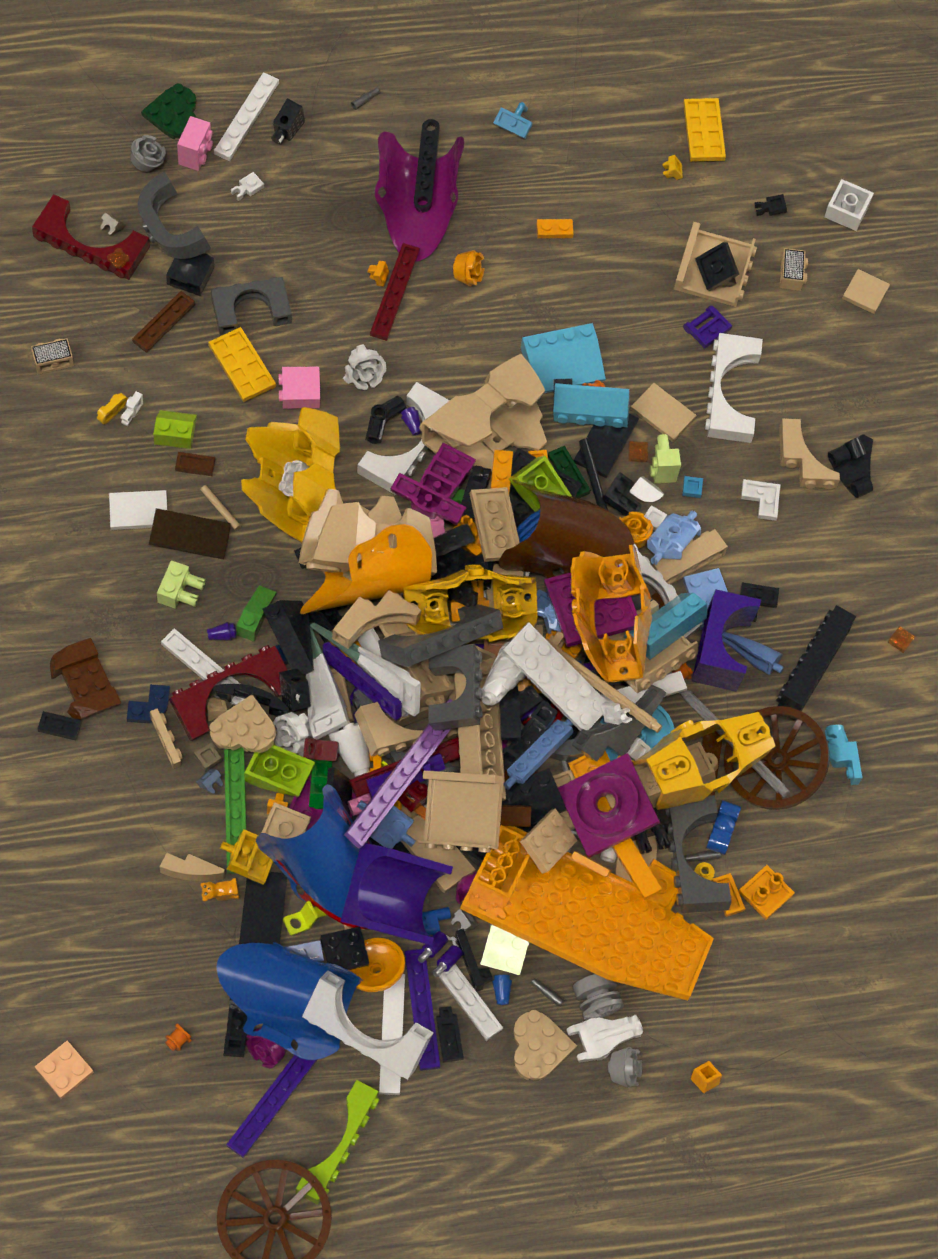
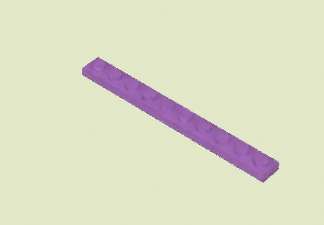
M448 699L445 703L452 702V700ZM428 724L344 834L358 849L365 844L451 729L435 731Z

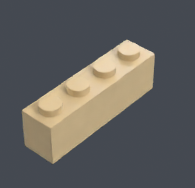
M716 529L711 532L706 531L698 539L690 541L682 551L681 559L662 558L657 565L655 563L652 564V567L663 575V579L667 584L671 585L724 556L728 546Z

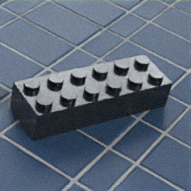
M837 605L833 611L829 609L823 623L818 627L816 635L811 639L805 653L800 657L796 668L792 670L787 683L780 690L779 696L776 699L778 706L791 707L799 711L803 710L848 635L856 618L854 614Z

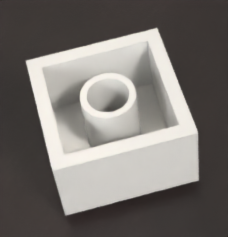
M841 179L828 204L824 217L857 231L874 193Z

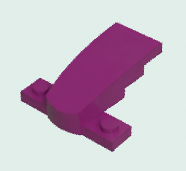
M442 443L437 454L434 455L431 463L425 470L420 483L399 473L390 491L411 501L412 510L420 512L430 519L440 516L458 525L466 511V507L455 502L452 498L468 476L476 459Z

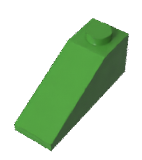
M258 586L236 625L238 636L255 642L266 618L262 609L273 603L277 594L276 591Z

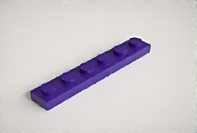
M330 642L322 645L323 654L331 667L374 703L378 702L381 709L395 721L402 717V703L398 698H395L385 687H382L373 677H370L361 667H358Z
M422 949L407 950L404 953L413 1023H418L433 1032L420 1059L419 1070L440 1069L427 961L425 960L423 963L418 961V957L423 951Z
M294 1055L226 1146L244 1158L317 1060H305Z

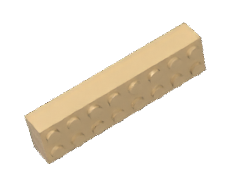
M475 645L482 653V662H480L483 676L482 681H480L482 689L496 659V655ZM455 673L454 677L455 699L461 696L466 687V677L460 673ZM480 699V706L483 711L480 725L458 728L460 773L504 776L499 702L491 706L485 705ZM503 785L502 801L506 800V792H505V786H504V785Z

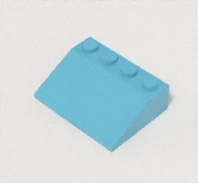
M593 323L522 337V355L539 377L545 388V393L554 391L553 379H572L573 385L606 380L598 338Z

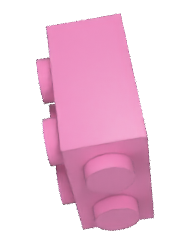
M282 367V374L278 375L279 385H282V390H279V401H283V409L320 408L319 367Z

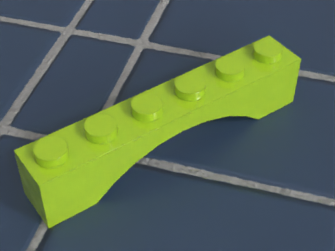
M358 1080L354 1083L346 1099L348 1123L342 1141L326 1160L315 1167L307 1169L319 1180L327 1195L330 1191L327 1187L330 1182L334 1183L340 1173L337 1169L341 1163H346L350 1155L347 1151L351 1145L355 1146L360 1137L357 1134L361 1127L365 1128L370 1119L367 1116L371 1109L375 1110L380 1100L377 1098V1090ZM303 1177L296 1187V1194L308 1183ZM314 1188L304 1196V1198L317 1205L320 1202Z

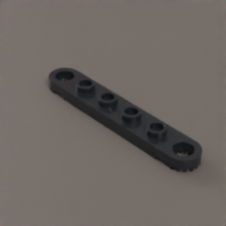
M428 119L422 124L414 193V207L419 212L430 210L432 205L440 125L434 119ZM430 125L436 127L433 131L427 130ZM421 200L428 201L425 205L418 204Z

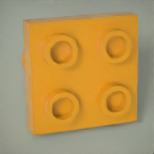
M768 865L761 869L738 891L765 920L795 894L783 881V875L778 872L775 873Z

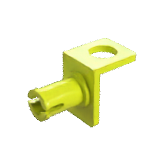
M307 901L300 912L285 916L283 922L292 936L311 929L316 920L326 916V914L316 906L313 907L310 901ZM290 920H299L300 928H293Z

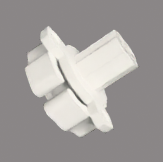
M364 344L359 345L351 351L348 359L350 365L345 366L346 374L343 379L348 384L353 382L358 389L367 390L368 385L366 382L374 388L382 381V377L386 372V362L382 356H379L377 351L367 350Z
M292 712L276 717L273 722L277 727V734L274 739L275 745L278 747L285 746L283 749L295 754L298 753L303 757L305 738L313 737L308 717L305 713L298 716Z

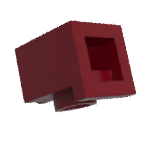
M416 780L411 785H408L398 800L412 813L426 802L428 787L426 784ZM410 795L415 800L414 803L407 796Z

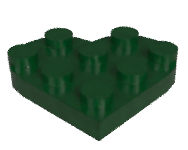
M177 83L165 90L143 109L141 115L172 139H175V137L180 138L190 116L197 118L193 113L196 109V95L191 89Z

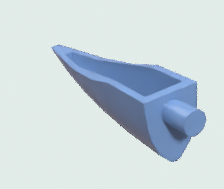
M728 632L722 634L723 642L743 656L754 667L769 675L773 670L780 674L783 672L784 666L778 664L783 655L780 652L739 635Z

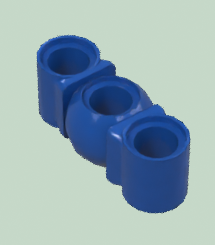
M722 801L706 848L725 855L741 810L740 806Z

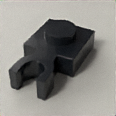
M784 194L766 197V202H754L755 208H761L756 210L757 216L763 215L765 212H769L770 216L787 213Z

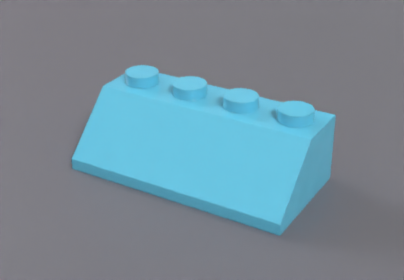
M555 383L554 421L559 423H577L579 425L593 424L616 428L627 427L629 389Z
M681 593L652 614L646 657L652 659L707 618V603L695 593ZM634 630L629 631L634 638Z

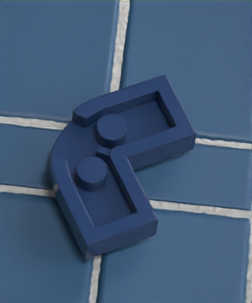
M150 684L148 702L129 701L127 722L152 723L150 711L157 708L159 713H166L168 710L170 686Z

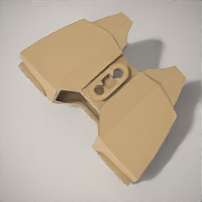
M519 354L490 371L485 380V385L472 394L455 396L434 414L425 419L419 427L422 431V443L436 454L442 443H445L476 459L474 466H482L483 468L491 469V471L493 469L494 449L504 450L511 445L512 447L539 451L547 444L540 423L543 415L537 404V401L545 393V388L529 362L522 354Z
M328 489L318 511L311 513L301 546L299 563L306 565L308 570L346 573L349 570V554L358 544L372 539L388 526L406 524L413 526L421 532L432 551L431 576L437 573V564L430 518L410 508H406L403 516H401L395 498L391 496H380L377 504L366 515L359 502L343 504L339 490ZM391 533L388 537L389 547L396 548V535ZM358 553V556H357V563H358L359 560H361V554H360V553Z

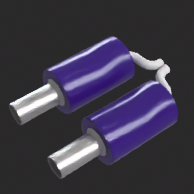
M437 931L432 936L434 938L432 946L425 944L422 947L423 953L418 957V961L423 963L428 957L433 958L448 940H453V945L437 961L438 967L432 972L435 977H438L443 971L448 972L463 955L461 949L456 944L457 939L454 936L449 937L441 931Z

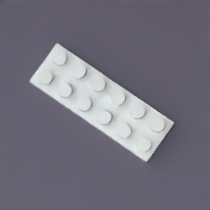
M529 622L501 650L580 731L582 729L589 730L603 715L601 704L606 702V700Z

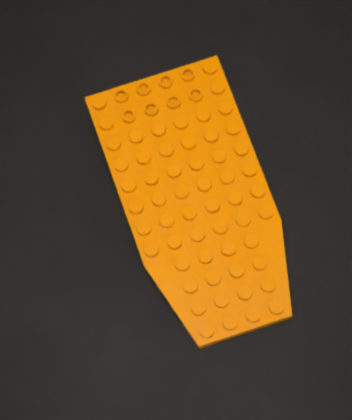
M500 826L498 849H491L490 852L486 853L462 902L461 910L607 980L689 1000L714 940L713 937L694 923L689 924L686 922L684 916L679 912L674 913L670 909H665L668 904L662 900L658 903L659 905L648 899L644 900L642 896L635 893L637 887L634 883L611 872L609 876L604 877L571 858L573 854L566 852L548 872L542 874L520 842L528 833L515 826Z

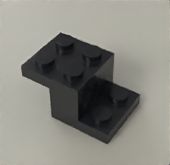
M460 547L436 558L437 573L431 576L430 581L440 579V575L444 573L451 575L460 570H465L466 565H481L484 569L493 571L494 561L484 562L483 554L476 556ZM474 579V580H469V581H465V580H464L465 583H467V584H469V585H471V586H472L471 581H475V580H476V581H477V587H478V580H484V582H483V588H484V590H487V589H490V588H491V581H492V579Z

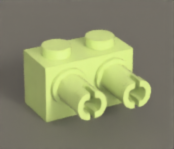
M661 434L657 437L658 444L655 445L656 454L655 457H652L650 476L654 478V483H673L677 481L681 467L679 449H670L668 435Z
M170 561L157 591L158 603L176 609L180 601L195 607L199 595L184 591V588L188 585L202 591L206 579L191 575L189 566Z

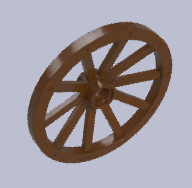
M773 706L757 710L755 712H759L763 719L771 717L773 740L775 743L774 749L761 759L767 761L763 764L773 774L776 772V777L781 782L782 772H785L799 787L801 792L786 799H782L780 793H776V800L759 798L757 794L767 783L761 778L749 793L742 787L737 778L755 773L756 771L752 767L733 779L731 785L744 800L760 808L780 810L797 806L809 799L819 789L827 775L830 762L827 739L819 725L802 711L784 706ZM777 716L795 718L797 721L781 749ZM802 724H806L814 732L816 738L788 752ZM728 743L724 752V766L727 775L734 772L733 762H727V759L733 756V748ZM817 744L820 745V763L791 760V758ZM777 757H782L783 760L781 763H774V760ZM789 766L818 771L812 782L806 787L790 770Z
M285 1160L261 1161L240 1171L226 1186L217 1210L219 1237L223 1247L232 1259H245L240 1253L268 1230L269 1233L262 1259H269L276 1232L287 1258L295 1259L283 1231L284 1228L314 1245L301 1259H315L323 1250L331 1230V1205L322 1184L304 1167ZM270 1169L282 1170L275 1206H273L259 1172ZM288 1171L296 1173L308 1181L281 1208ZM252 1175L267 1210L235 1191L243 1181ZM312 1188L315 1189L322 1209L286 1214ZM231 1197L263 1215V1217L226 1220L227 1208ZM273 1214L281 1216L280 1222L276 1225L271 1224L269 1221ZM323 1216L322 1228L318 1239L287 1222ZM264 1224L236 1249L234 1248L229 1238L227 1227Z

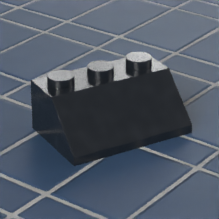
M549 768L531 775L523 784L516 782L509 790L505 788L506 800L502 801V805L531 806V825L538 823L550 810L555 808L559 814L567 811ZM515 826V827H517V828H519V829H521V830L524 829V828H526V827Z

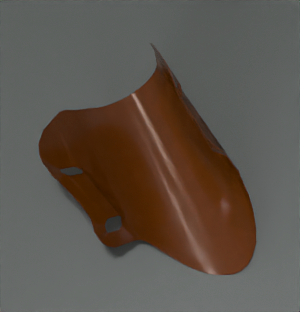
M513 480L515 483L526 487L536 494L540 503V518L530 537L503 552L499 559V566L502 569L533 572L551 578L555 577L552 571L557 568H562L564 574L571 573L572 558L579 557L580 552L583 551L602 557L630 554L629 545L634 546L633 537L627 526L608 510L590 501L540 490L533 485Z

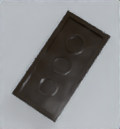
M156 508L149 545L224 560L231 523Z

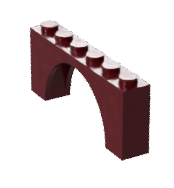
M53 194L32 226L33 237L38 241L51 244L56 249L60 248L71 256L82 258L89 264L93 263L104 271L108 270L119 278L130 280L150 248L149 237L133 230L125 240L116 245L103 248L86 246L75 240L66 228V221L71 211L70 202Z
M266 645L258 650L259 654L255 656L248 654L241 658L242 662L236 665L232 662L224 667V671L220 673L214 671L207 675L208 679L202 682L198 679L189 684L190 688L184 691L180 688L172 692L173 696L169 701L190 741L210 731L205 716L207 698L213 687L225 678L237 675L250 676L266 684L276 697L281 696L279 672L286 671L287 668L276 646L270 648L269 645Z

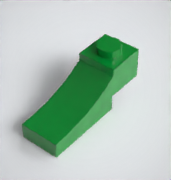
M312 760L315 762V765L311 771L309 807L323 809L324 796L322 788L327 784L328 768L332 767V761Z

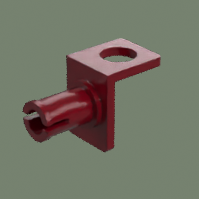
M305 738L303 757L312 760L337 761L339 743L336 741ZM309 744H311V751H310V753H309V751H308Z

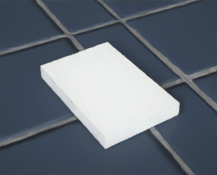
M166 490L109 493L111 530L152 528L156 508L167 510Z

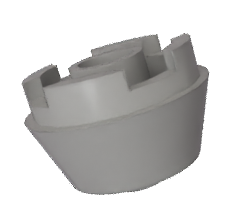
M143 135L142 138L133 141L130 159L137 169L148 172L164 162L165 147H161L156 142L157 138Z
M627 1047L612 1053L608 1062V1072L612 1082L627 1088L639 1086V1083L636 1082L637 1077L642 1076V1060L637 1058V1054L640 1053L639 1049Z

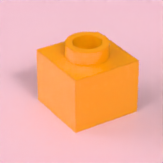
M707 1061L693 1070L691 1080L705 1093L719 1085L722 1074L710 1061Z

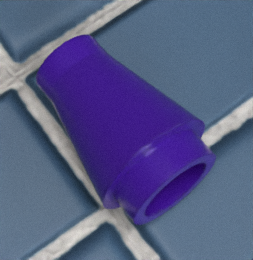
M415 407L403 410L401 412V419L412 435L421 434L418 410Z
M226 622L207 629L209 640L232 641L233 638H237L234 623Z

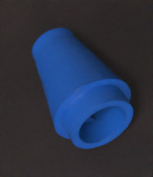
M495 975L492 983L497 1005H508L512 986L510 975Z

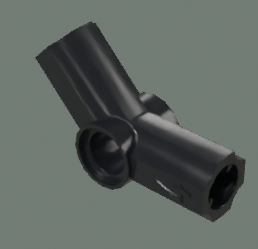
M396 396L383 404H377L372 407L365 440L372 444L381 443L387 421L407 409L401 397Z

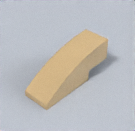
M166 853L160 865V873L182 880L198 882L223 880L225 877V869L191 854H188L186 859L183 860Z

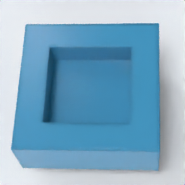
M685 476L682 496L701 498L703 478Z

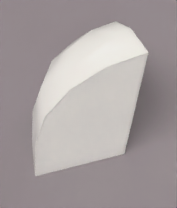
M641 476L630 490V493L644 502L657 501L664 495L656 485L644 476Z

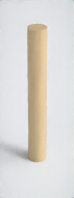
M204 485L200 489L227 522L231 523L230 525L233 529L238 530L241 525L207 485Z

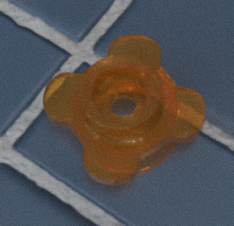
M116 248L114 253L107 256V260L111 261L114 267L120 268L129 261V256L125 255L122 249Z

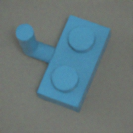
M523 102L519 103L514 113L501 107L493 122L495 125L523 139L526 138L533 124L531 121L521 117L522 112L525 113L528 110Z

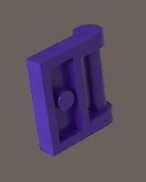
M710 305L700 316L691 322L685 323L683 328L705 349L714 342V339H718L719 333L726 334L730 331L732 325L715 307ZM709 317H713L712 320L698 330L695 328Z

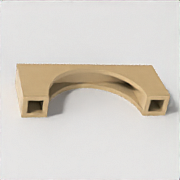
M455 683L452 684L454 690L446 699V701L448 699H451L452 701L456 700ZM378 702L360 706L354 714L371 756L379 755L381 757L395 750L396 752H401L407 749V747L412 746L423 732V730H410L397 725L385 715ZM452 728L445 737L451 739L458 736V728Z

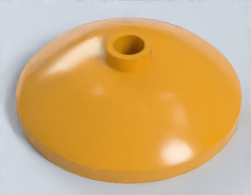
M386 938L364 940L369 965L349 970L363 980L356 988L365 992L386 990L393 986L404 972L405 957L403 951L395 942Z

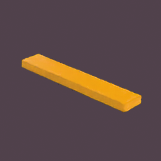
M605 796L601 797L598 801V808L600 811L608 812L611 810ZM631 838L612 847L644 900L662 890Z

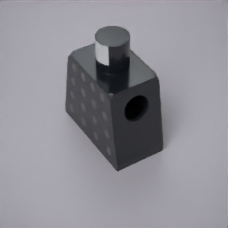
M288 98L286 99L273 121L275 133L271 139L275 143L280 144L283 139L291 141L305 123L303 107Z
M297 668L279 672L282 702L286 704L289 710L295 711L310 707L309 685L303 674Z

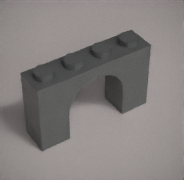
M272 277L268 280H255L251 283H237L233 286L211 289V300L220 336L238 328L235 308L241 301L246 299L263 301L270 309L274 326L292 324V313L283 277Z
M474 644L458 646L429 658V669L435 676L460 673L466 677V687L459 698L449 703L429 705V725L435 731L480 725V718L483 716L482 707L480 706V699L483 697L480 687V681L483 678L480 669L482 653Z

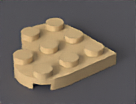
M250 695L221 714L209 726L211 738L219 749L236 750L242 747L246 752L262 753L274 745V739L277 734L272 720L253 695Z
M537 1010L526 1012L515 1023L513 1031L514 1040L519 1047L515 1051L514 1067L518 1074L526 1080L544 1079L577 1048V1045L549 1017Z

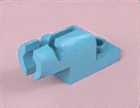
M843 725L827 726L825 735L827 741H829L828 746L832 766L834 768L847 767L846 775L850 779L851 785H859L862 779V772L856 741L848 742Z

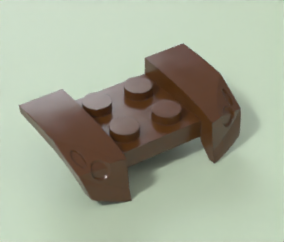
M91 638L68 645L52 656L50 661L51 679L62 674L74 700L67 711L72 718L82 720L121 704L115 688L111 686L98 659V652Z

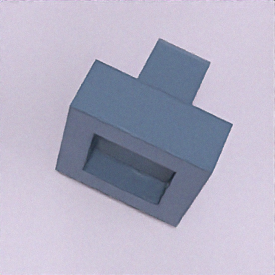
M209 769L196 781L200 788H204L209 793H215V790L212 788L213 783L220 787L223 785L220 778L221 774L217 769Z

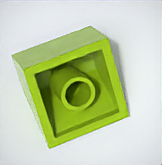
M160 410L154 427V445L191 449L197 415Z

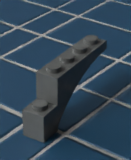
M651 685L635 704L652 716L658 705L663 701L666 692L659 687ZM627 712V717H631L632 721L628 723L622 722L619 725L606 723L590 730L582 729L572 743V746L586 757L595 761L599 760L606 748L614 754L622 756L630 750L631 745L641 734L645 725Z

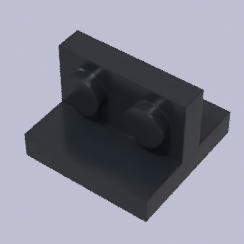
M722 242L695 258L708 291H712L720 285L732 287L737 284L735 277L740 274L728 242Z

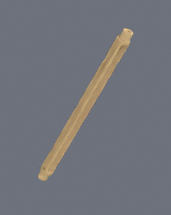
M546 639L591 686L614 703H619L622 709L630 708L628 713L649 729H653L657 733L661 730L662 725L655 718L600 679L572 656L565 653L549 639Z

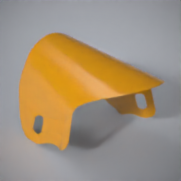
M400 524L386 527L372 539L358 544L350 552L348 571H350L351 580L343 576L345 572H324V583L303 605L300 613L306 614L354 604L359 597L364 600L383 598L388 590L393 593L402 594L405 586L430 581L432 551L421 532L411 525ZM391 533L396 535V548L389 547L388 537ZM358 553H360V554H361V560H359L358 563H357V556H358Z

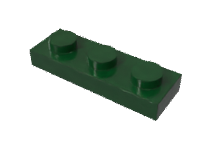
M565 445L548 452V457L555 469L583 484L576 498L590 494L591 489Z

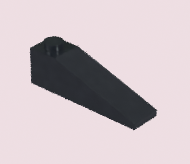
M279 600L262 610L291 669L297 668L304 676L314 671L310 616L308 613H300L304 605L302 601Z

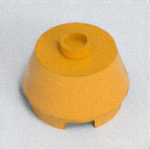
M475 250L458 254L453 264L454 278L467 286L477 285V282H481L485 269L481 268V260H484L483 254Z
M629 512L628 516L619 517L629 529L637 548L644 547L653 532L651 521L640 512Z

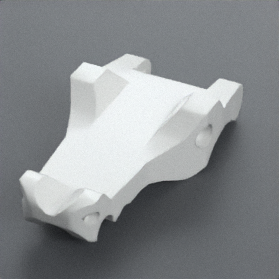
M636 1015L616 1020L600 1017L591 1018L566 1029L569 1036L579 1034L585 1052L576 1056L578 1062L605 1059L619 1044L634 1037H641L643 1033V1027Z

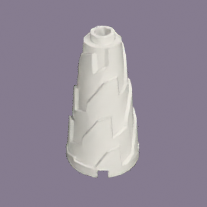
M506 642L500 648L498 656L482 687L483 697L481 700L485 705L492 706L497 704L510 689H513L519 681L526 677L501 651L509 642Z

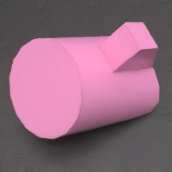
M370 793L348 801V807L353 816L362 812L361 809L356 807L361 800L366 804L371 800Z

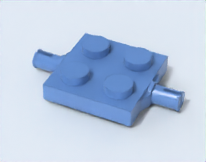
M361 800L356 807L363 810L367 804ZM393 805L370 837L383 847L390 849L401 840L412 847L416 840L406 833L414 820Z

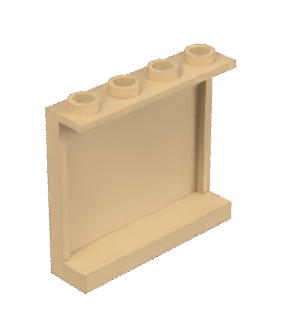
M693 222L674 290L736 307L738 300L742 301L744 290H741V288L746 286L749 276L745 274L746 271L750 272L753 261H750V257L755 256L757 247L754 246L756 239L753 238L752 244L699 230L700 223ZM722 242H728L740 274L735 277L737 284L732 287L720 285L712 291H708L695 258Z
M655 600L651 601V614H654L659 610V604ZM641 609L637 610V614L639 615L642 612ZM626 632L609 636L611 640H625L624 635ZM684 636L680 637L652 659L646 657L643 678L625 682L637 694L642 690L648 689L654 682L662 680L671 671L679 669L682 664L694 659L698 654V642L695 641L691 644ZM624 668L622 675L628 672L626 668Z
M423 771V779H429L424 840H418V843H425L427 848H437V844L443 845V849L455 850V846H461L460 850L472 851L473 847H478V852H490L491 849H498L504 776Z

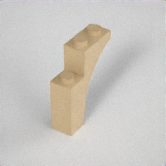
M782 418L779 427L781 466H786L787 468L799 467L800 487L808 489L815 487L825 489L837 488L840 481V473L822 465L808 450L802 436L801 419Z
M388 590L376 606L371 601L359 597L333 629L332 639L349 649L363 633L379 625L395 622L416 625L420 620L421 610L416 604L407 602L401 595Z

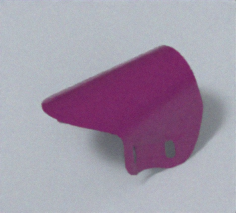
M384 131L378 137L379 179L375 186V198L384 212L387 228L397 251L400 252L403 243L419 247L420 252L416 262L421 261L431 255L441 242L457 205L458 190L456 181L459 161L464 149V138L462 136L457 137L449 152L437 158L432 205L430 210L419 212L414 207L418 158L407 153L393 133ZM381 187H383L386 191V194L382 198L378 193ZM453 192L456 195V199L454 202H452ZM421 200L418 204L425 205L428 201Z

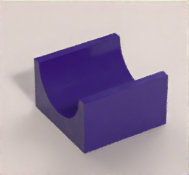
M715 589L707 608V618L704 620L692 682L737 691L746 674L747 666L738 663L727 653L723 644L722 634L733 627H750L760 607L761 599Z
M365 843L359 850L341 922L432 946L434 938L426 932L423 925L422 910L424 900L431 885L439 877L451 874L453 866L394 849Z

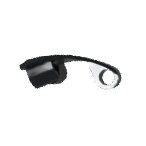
M864 434L828 452V459L834 471L840 473L841 482L856 498L873 491L870 476L873 439Z

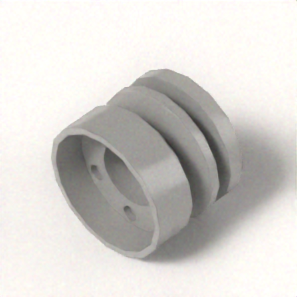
M593 974L577 981L573 985L577 1000L584 1001L580 1004V1010L584 1011L582 1014L584 1020L604 1018L624 1007L623 1000L619 999L621 996L620 992L612 991L617 986L616 982Z

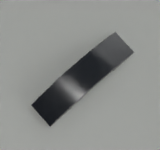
M221 684L213 687L214 698L232 702L233 696L246 699L253 695L258 703L269 706V714L281 716L289 713V708L285 703L273 694L260 688L244 684Z
M517 684L499 701L501 740H521L520 702Z
M542 700L531 714V719L521 730V740H513L508 747L506 746L503 749L504 770L507 771L550 727L556 718L558 711Z
M231 998L223 1056L244 1057L247 1034L244 1032L243 1027L247 1021V1016Z

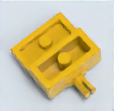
M243 829L234 845L222 841L220 849L230 852L227 870L264 885L273 861L257 846L256 837L258 835Z

